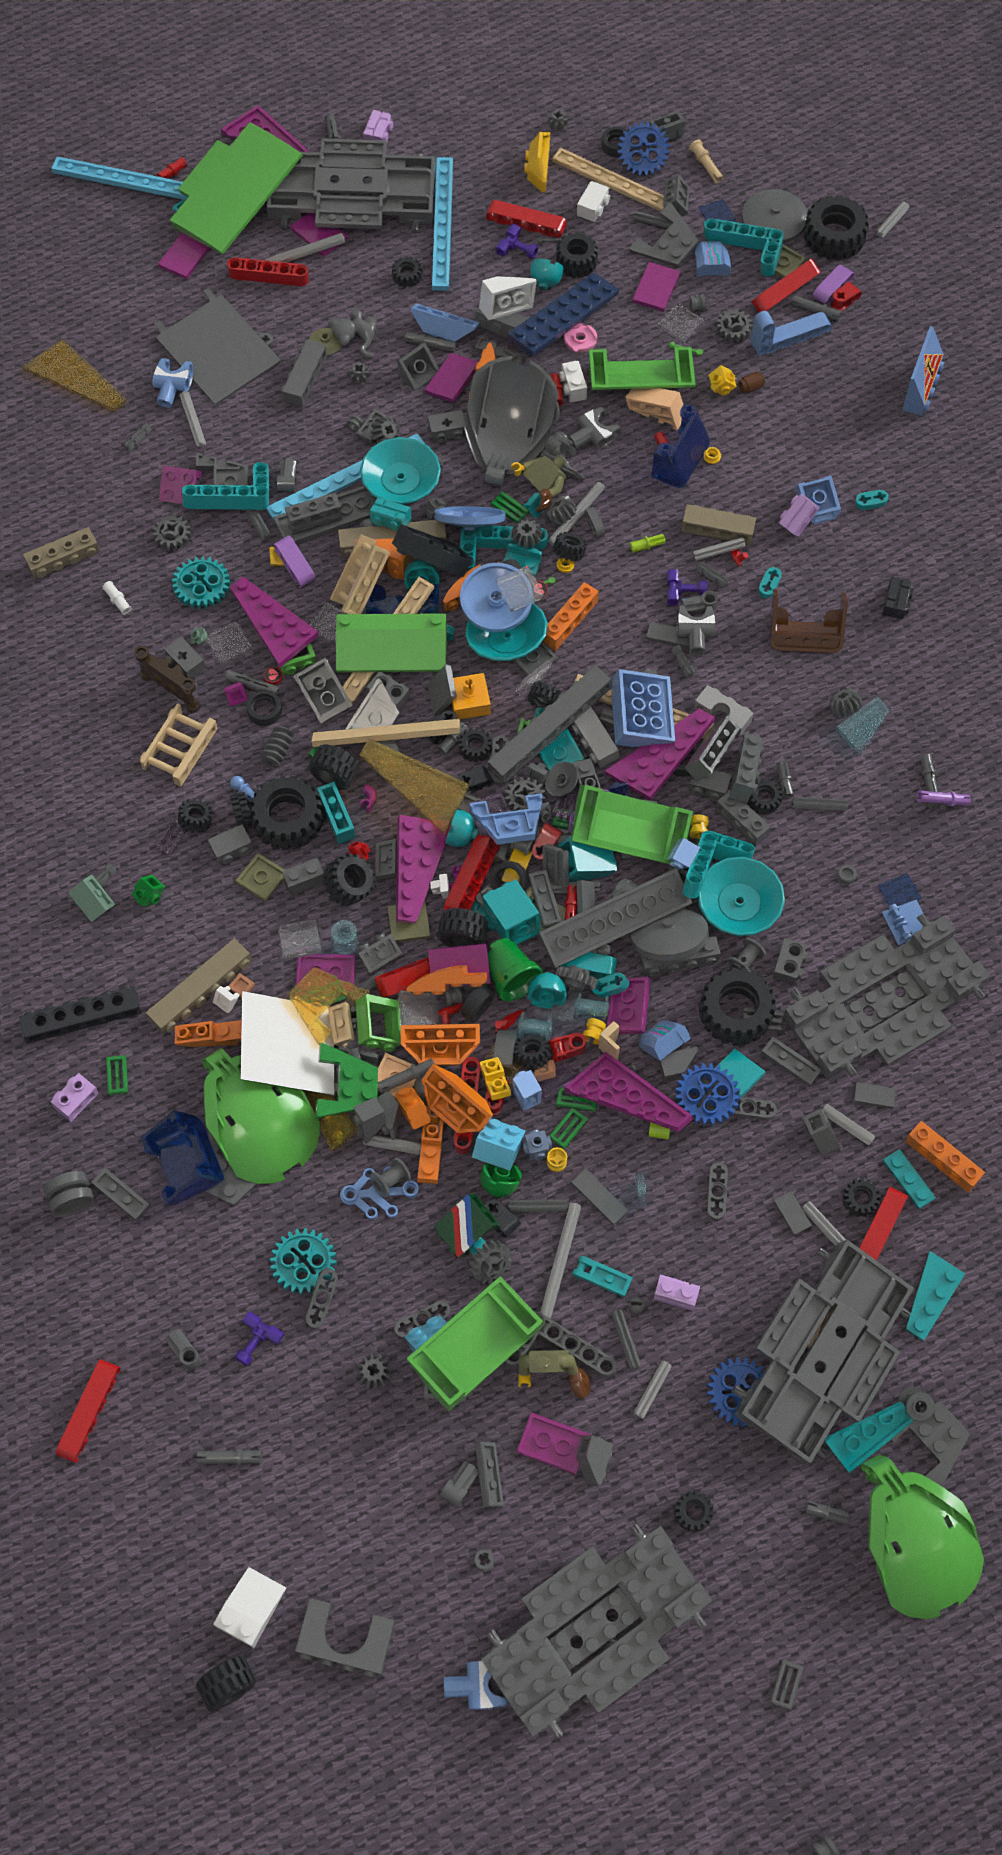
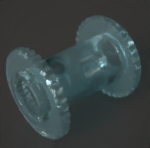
M340 920L332 926L330 933L333 939L332 945L338 954L350 955L357 950L359 939L355 924L349 920Z
M579 992L575 1003V1019H578L579 1014L603 1017L602 1021L605 1023L608 1015L609 997L606 996L605 1002L581 998L582 992Z
M522 1012L518 1023L519 1038H523V1034L534 1033V1035L546 1036V1040L549 1041L553 1030L552 1016L549 1015L548 1021L529 1019L525 1017V1012Z

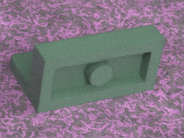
M93 875L88 876L69 891L70 896L91 922L115 905Z

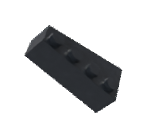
M403 524L400 525L392 541V544L397 548L396 551L400 554H409L417 560H423L461 577H464L473 559L456 543Z

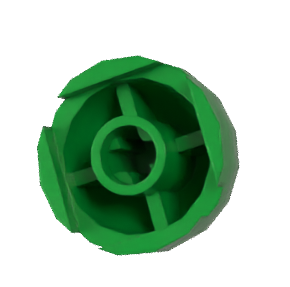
M487 1162L483 1165L480 1174L483 1189L493 1197H508L516 1191L522 1178L521 1171L515 1165L509 1171Z

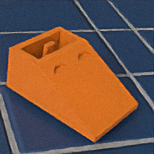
M374 539L376 540V546L390 552L381 573L385 572L394 579L400 578L404 580L405 569L414 560L413 557L409 554L402 555L397 552V548L392 544L393 539Z

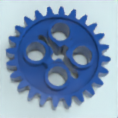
M640 121V126L634 123L633 129L628 126L629 132L623 131L625 137H620L619 139L623 143H618V147L622 148L618 150V154H622L619 157V161L624 160L622 166L628 165L627 171L633 169V175L637 171L639 176H641L642 172L647 176L648 172L654 175V169L659 172V165L665 166L663 161H668L665 155L670 154V151L666 150L670 148V144H666L669 140L668 137L664 138L666 132L660 133L661 127L655 129V123L649 126V121H647L646 125H643V122ZM653 136L656 141L649 143L647 138ZM637 138L639 140V144H631V139ZM642 146H645L646 152H643ZM650 153H655L657 155V158L655 160H651L648 157V155ZM634 155H639L641 157V160L639 162L633 161L632 157Z
M702 1063L700 1069L697 1065H694V1071L688 1068L687 1075L682 1074V1081L678 1080L677 1082L679 1087L676 1088L675 1093L679 1095L675 1097V1101H681L678 1105L690 1113L692 1118H695L696 1125L699 1121H702L703 1127H705L706 1122H709L711 1127H713L714 1121H717L719 1125L722 1123V1118L728 1121L729 1115L733 1116L735 1113L734 1109L738 1108L739 1104L736 1102L740 1101V1096L737 1095L740 1093V1089L735 1088L738 1081L732 1082L734 1075L727 1076L728 1069L720 1071V1065L714 1069L712 1063H710L709 1068H706L704 1063ZM701 1079H708L710 1083L703 1084ZM719 1082L713 1088L711 1095H708L700 1108H697V1105L703 1100L704 1094H708L714 1083ZM723 1090L727 1095L720 1096L717 1091ZM695 1093L699 1098L692 1099L689 1097V1094ZM711 1105L715 1108V1110L709 1111L705 1108V1106Z
M739 1357L735 1358L734 1363L729 1358L726 1360L727 1366L721 1362L719 1364L720 1369L716 1367L713 1369L716 1376L710 1375L708 1377L713 1382L706 1384V1387L711 1389L706 1395L712 1396L708 1404L715 1405L711 1411H719L718 1419L725 1416V1423L732 1420L733 1426H736L738 1421H740L741 1427H744L746 1424L734 1416L740 1405L741 1398L734 1393L722 1394V1391L731 1392L736 1384L744 1391L749 1390L751 1386L745 1382V1376L752 1377L753 1381L760 1379L763 1375L760 1372L763 1366L761 1365L756 1368L755 1361L748 1364L746 1357L742 1363ZM725 1377H730L733 1380L732 1387L725 1384ZM727 1398H732L735 1401L734 1408L728 1407L726 1403Z

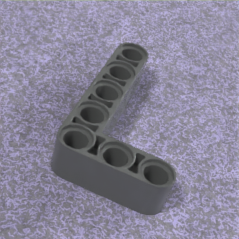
M539 1312L535 1313L543 1321L542 1328L530 1338L528 1344L523 1345L514 1353L519 1359L522 1355H528L539 1338L556 1350H569V1354L574 1357L575 1362L603 1379L611 1378L616 1369V1363L610 1356ZM554 1330L558 1332L559 1336L557 1338H550L547 1333ZM572 1341L576 1344V1348L573 1350L567 1349L565 1344ZM591 1353L594 1359L587 1361L583 1358V1354ZM508 1359L504 1362L510 1369L519 1367V1359L516 1362H511ZM602 1364H609L612 1370L604 1372L600 1366Z

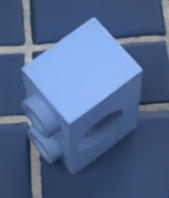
M685 838L677 840L667 858L671 862L670 866L677 868V870L689 868L700 847Z
M521 1071L516 1074L515 1078H513V1093L523 1111L540 1104L542 1089L532 1071Z

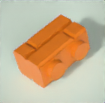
M413 1087L402 1088L394 1095L400 1105L403 1116L412 1129H417L430 1123L431 1119L425 1104Z

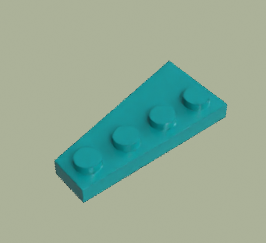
M931 1251L928 1254L905 1329L921 1341L925 1340L965 1275L964 1272Z
M900 1401L827 1436L824 1441L850 1473L911 1424L914 1419L910 1418L908 1413H906V1407Z

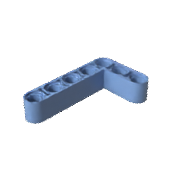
M762 311L754 318L751 344L758 356H761L765 353L775 352L779 348L783 349L792 346L791 344L806 341L807 338L822 335L821 333H828L832 329V325L825 313L819 312L776 327L769 313Z

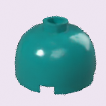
M535 259L531 263L530 276L537 280L536 285H538V288L548 290V288L558 285L561 281L564 267L555 262V265L551 264L548 259Z
M417 559L407 565L404 572V584L408 590L411 589L418 577L434 585L433 591L439 585V570L437 566Z
M460 809L456 810L445 844L454 847H464L471 839L475 840L478 829L475 828V820L470 813Z
M545 972L531 980L527 999H530L531 1004L539 1008L552 1009L553 1005L557 1004L560 1007L566 1001V986L560 977L550 972Z

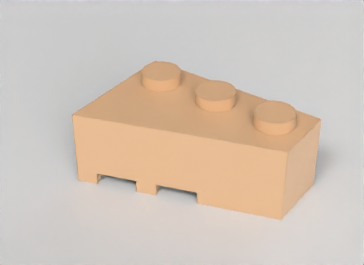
M662 388L631 389L625 397L630 410L648 418L651 415L659 419L658 422L661 424L666 422L673 425L674 430H678L686 417L680 392Z

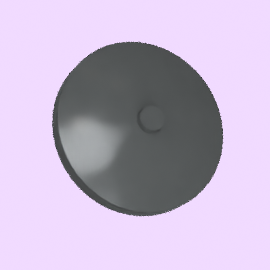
M778 189L763 190L752 195L743 206V224L779 229L783 232V243L796 239L804 231L807 209L804 203L790 192Z
M681 908L631 932L632 945L635 950L647 958L660 961L678 960L695 954L706 944L709 936L708 924L704 917L686 908Z

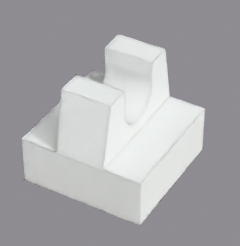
M440 874V880L430 882L433 894H441L443 899H447L450 893L447 874Z
M220 986L215 992L213 1003L226 1013H229L238 1001L239 994H231L229 986L225 988Z

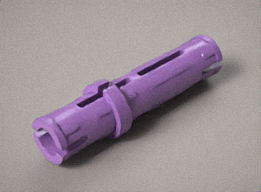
M919 790L916 794V798H921L916 799L917 802L947 804L948 806H969L971 799H966L970 798L969 794H956L953 791L942 793Z

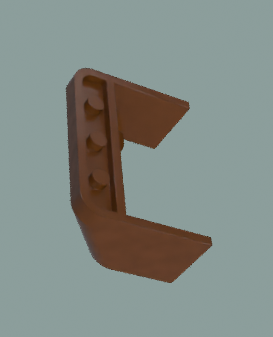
M773 589L770 614V642L774 649L837 653L842 649L848 606L845 592H841L840 610H829L824 616V623L788 621V611L783 607H778L777 589Z

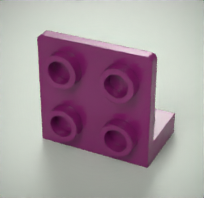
M163 465L159 500L182 504V488L186 485H196L197 478L201 479L202 472Z

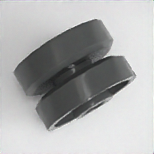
M67 1172L45 1183L43 1190L46 1199L50 1201L49 1208L52 1216H70L87 1209L94 1203V1196L92 1190L88 1188L89 1182L85 1172Z

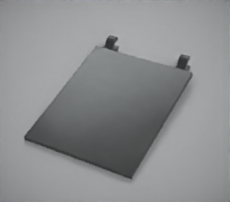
M207 288L203 291L206 295L204 298L208 302L207 304L168 329L164 327L160 320L155 322L154 325L157 327L155 330L159 333L156 339L180 366L185 361L192 362V380L216 405L281 363V360L222 294L215 297L213 292Z

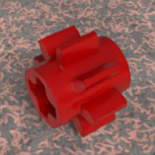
M356 841L348 846L349 852L347 854H353V856L357 854L360 855V859L365 858L367 860L369 858L368 852L371 850L367 843Z

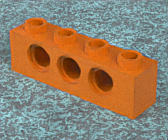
M584 582L548 623L543 642L556 651L597 604L599 591Z
M922 1121L912 1130L905 1141L967 1193L975 1187L985 1174L981 1168Z

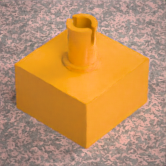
M484 673L453 678L457 697L452 701L451 705L453 712L457 715V719L491 714V704Z

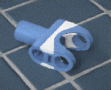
M162 358L159 361L152 381L154 388L161 389L157 398L158 405L170 408L176 391L187 392L193 378L192 362L185 361L178 370L170 371L169 359Z
M482 1661L468 1662L467 1676L444 1677L445 1698L468 1697V1710H485L510 1705L506 1698H500V1696L492 1694L489 1690L488 1682L492 1676Z

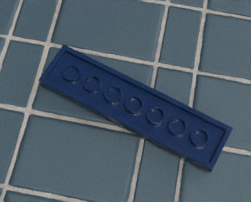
M594 272L510 331L507 339L533 357L619 294V289Z

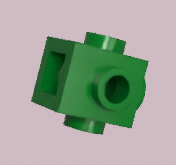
M153 875L141 877L134 885L135 889L131 896L143 907L155 905L160 901V895L165 886Z

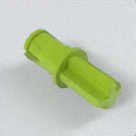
M663 534L649 538L645 536L644 539L630 542L631 551L635 553L641 550H650V547L664 544L665 537Z

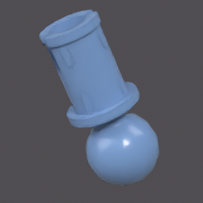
M240 776L231 778V788L238 790V793L245 792L246 800L250 803L255 793L250 788V785L248 783L245 784L244 779Z

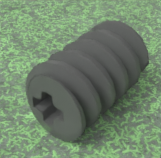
M275 726L270 734V738L267 740V744L264 746V750L260 754L261 760L267 765L280 768L281 764L279 762H283V756L287 755L286 750L290 749L289 744L293 743L291 738L294 736L293 732L286 727Z

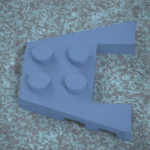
M542 793L526 795L527 809L489 814L487 802L482 801L470 803V811L497 845L535 840L542 805Z

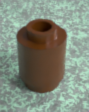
M756 371L742 377L738 381V385L742 393H750L763 388L765 378L762 373L760 374Z

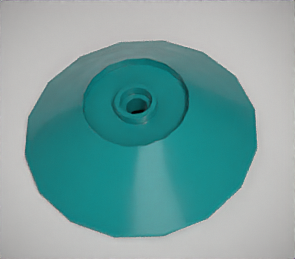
M403 437L387 439L373 446L364 456L360 469L363 485L372 496L398 504L417 502L429 495L438 484L441 472L438 457L429 446L416 439Z
M532 602L528 616L517 627L504 632H488L477 628L468 620L465 636L469 647L479 656L493 661H511L524 657L539 647L546 636L548 623L544 612Z
M731 857L713 864L708 869L698 896L699 908L707 921L721 932L735 936H748L767 930L781 916L785 897L781 881L776 873L764 863L747 857ZM737 900H741L743 903L739 904Z

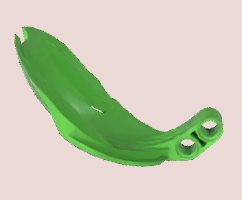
M222 1048L201 1060L204 1068H208L207 1072L209 1073L204 1081L205 1126L215 1139L217 1146L237 1177L257 1184H272L284 1180L283 1172L292 1168L298 1162L303 1166L308 1161L318 1144L320 1122L318 1119H315V1112L302 1089L241 1079V1055L231 1058ZM273 1086H275L276 1091H278L280 1096H277L275 1094V1092L272 1089ZM229 1115L235 1122V1125L230 1126L225 1117Z
M881 1454L861 1463V1469L863 1472H866L867 1476L865 1477L867 1480L877 1485L870 1495L868 1548L877 1564L876 1569L891 1607L909 1617L932 1619L940 1616V1610L956 1602L958 1605L963 1603L977 1586L984 1562L976 1527L964 1503L942 1486L919 1473L911 1471L900 1473L891 1459ZM895 1541L897 1542L901 1550V1552L897 1554L891 1544Z

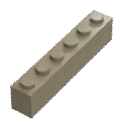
M427 520L409 522L407 525L408 527L446 540L445 524L443 522ZM384 526L338 530L341 557H350L355 541L360 534L372 539H394L397 531Z
M235 938L146 1012L150 1022L163 1035L166 1032H172L180 1020L187 1019L193 1009L204 1005L206 998L211 994L215 995L216 990L226 981L231 982L239 970H245L250 965V953Z

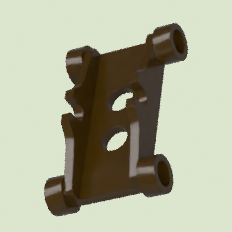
M145 646L135 648L134 655L140 665L142 680H153L185 702L188 712L195 713L200 709L199 700L192 694L196 690L195 682L192 678H186L181 673L178 664L170 669L168 666L172 663V660L169 658H158L150 654Z

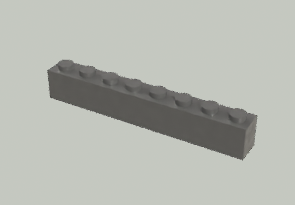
M597 666L588 669L579 681H575L570 686L569 690L561 693L552 705L546 706L543 713L538 717H534L525 729L519 730L516 737L511 741H507L499 752L490 756L487 761L489 769L506 783L612 688L611 678Z

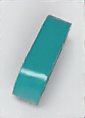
M884 490L863 492L857 495L855 505L861 510L883 507L887 504L889 497Z
M771 567L766 571L758 590L761 597L771 598L773 589H777L782 575L778 568ZM773 574H776V577L773 578V581L770 580V577ZM767 585H769V590L765 592L764 589H766Z
M614 973L598 979L595 990L592 989V991L599 998H606L625 991L629 986V980L622 973Z

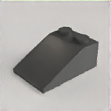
M326 658L294 675L321 724L353 706Z

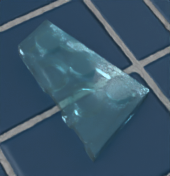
M877 696L854 715L838 725L836 730L860 756L890 709Z

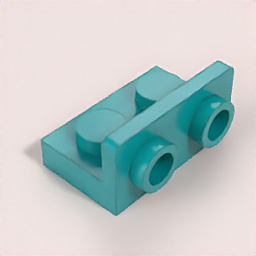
M508 543L504 561L515 559L524 569V575L536 578L542 561V552L535 548L525 549L523 546L518 547V544Z

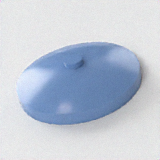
M477 506L443 507L434 510V519L449 525L464 527V530H475V527L490 526L505 521V511Z
M489 563L482 565L466 577L461 587L460 603L464 615L474 626L484 631L504 632L511 630L526 619L532 607L533 594L530 582L520 570L508 564Z

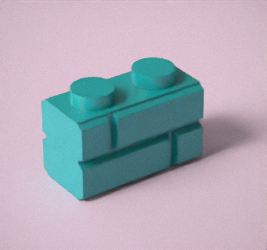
M377 498L370 509L371 523L376 526L388 527L393 531H397L401 524L407 526L411 520V507L388 500L385 501L382 498Z

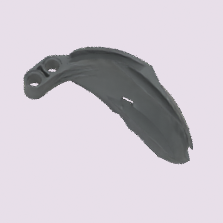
M513 356L492 360L474 374L463 425L476 462L482 468L487 469L484 482L500 486L503 485L505 474H514V471L518 470H511L513 463L518 462L522 464L533 460L545 448L544 444L550 435L558 397L555 383L540 365L531 360L529 367L513 364ZM482 418L487 419L485 428L481 427ZM529 428L533 429L531 438L527 437Z

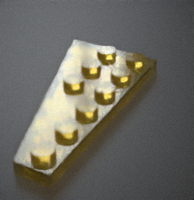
M63 339L22 366L23 370L51 381V383L72 393H77L81 397L92 400L113 412L127 403V399Z
M368 738L360 753V757L445 834L469 788V784Z

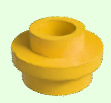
M710 447L704 452L703 457L707 463L716 464L721 459V453L717 448Z
M564 557L559 558L557 569L560 572L569 573L574 569V561L570 559L567 561Z

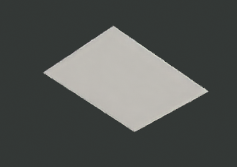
M242 991L241 1079L334 1095V1064L318 1062L320 1043L334 1048L329 1007Z

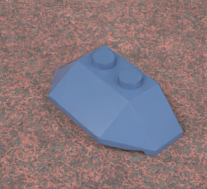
M415 304L411 307V313L422 331L428 333L431 337H442L444 340L454 342L476 329L480 323L420 304Z

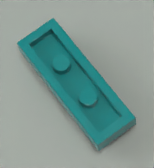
M900 1149L883 1159V1163L918 1210L935 1200L934 1194Z

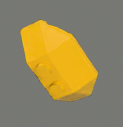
M539 132L530 143L529 150H526V161L528 163H525L524 173H527V179L542 193H546L550 132Z

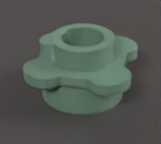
M195 627L191 633V644H204L207 639V632L203 627Z

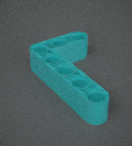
M707 219L704 222V238L708 241H721L727 245L763 250L760 272L766 277L774 275L783 249V232L781 230L718 219Z
M258 462L253 465V486L186 485L182 488V504L187 509H266L269 507V467L264 462Z
M484 526L475 527V530H464L463 527L461 529L460 548L473 558L466 573L475 567L477 547L507 549L508 543L518 544L514 543L511 535L513 527ZM540 528L542 531L540 539L542 540L534 546L537 550H543L547 547L548 533L543 528Z
M704 831L698 843L700 849L686 875L682 889L683 895L688 898H697L699 896L712 858L721 861L731 857H747L752 859L755 847L751 843L713 831Z

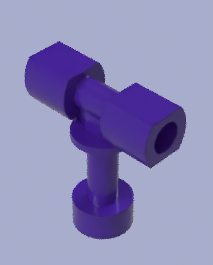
M511 224L506 232L505 240L501 239L496 246V253L505 257L509 249L513 250L516 247L527 252V257L534 259L539 247L534 244L528 246L519 242L520 227Z
M671 569L667 571V586H669L667 605L677 606L679 595H682V591L699 592V595H703L707 591V581H700L699 585L682 584V581H678V570Z
M250 1311L242 1322L252 1329L251 1334L253 1337L243 1351L238 1350L234 1356L236 1360L246 1366L252 1361L250 1355L260 1340L264 1342L268 1339L278 1345L284 1336L282 1331L272 1325L268 1327L262 1323L260 1317Z

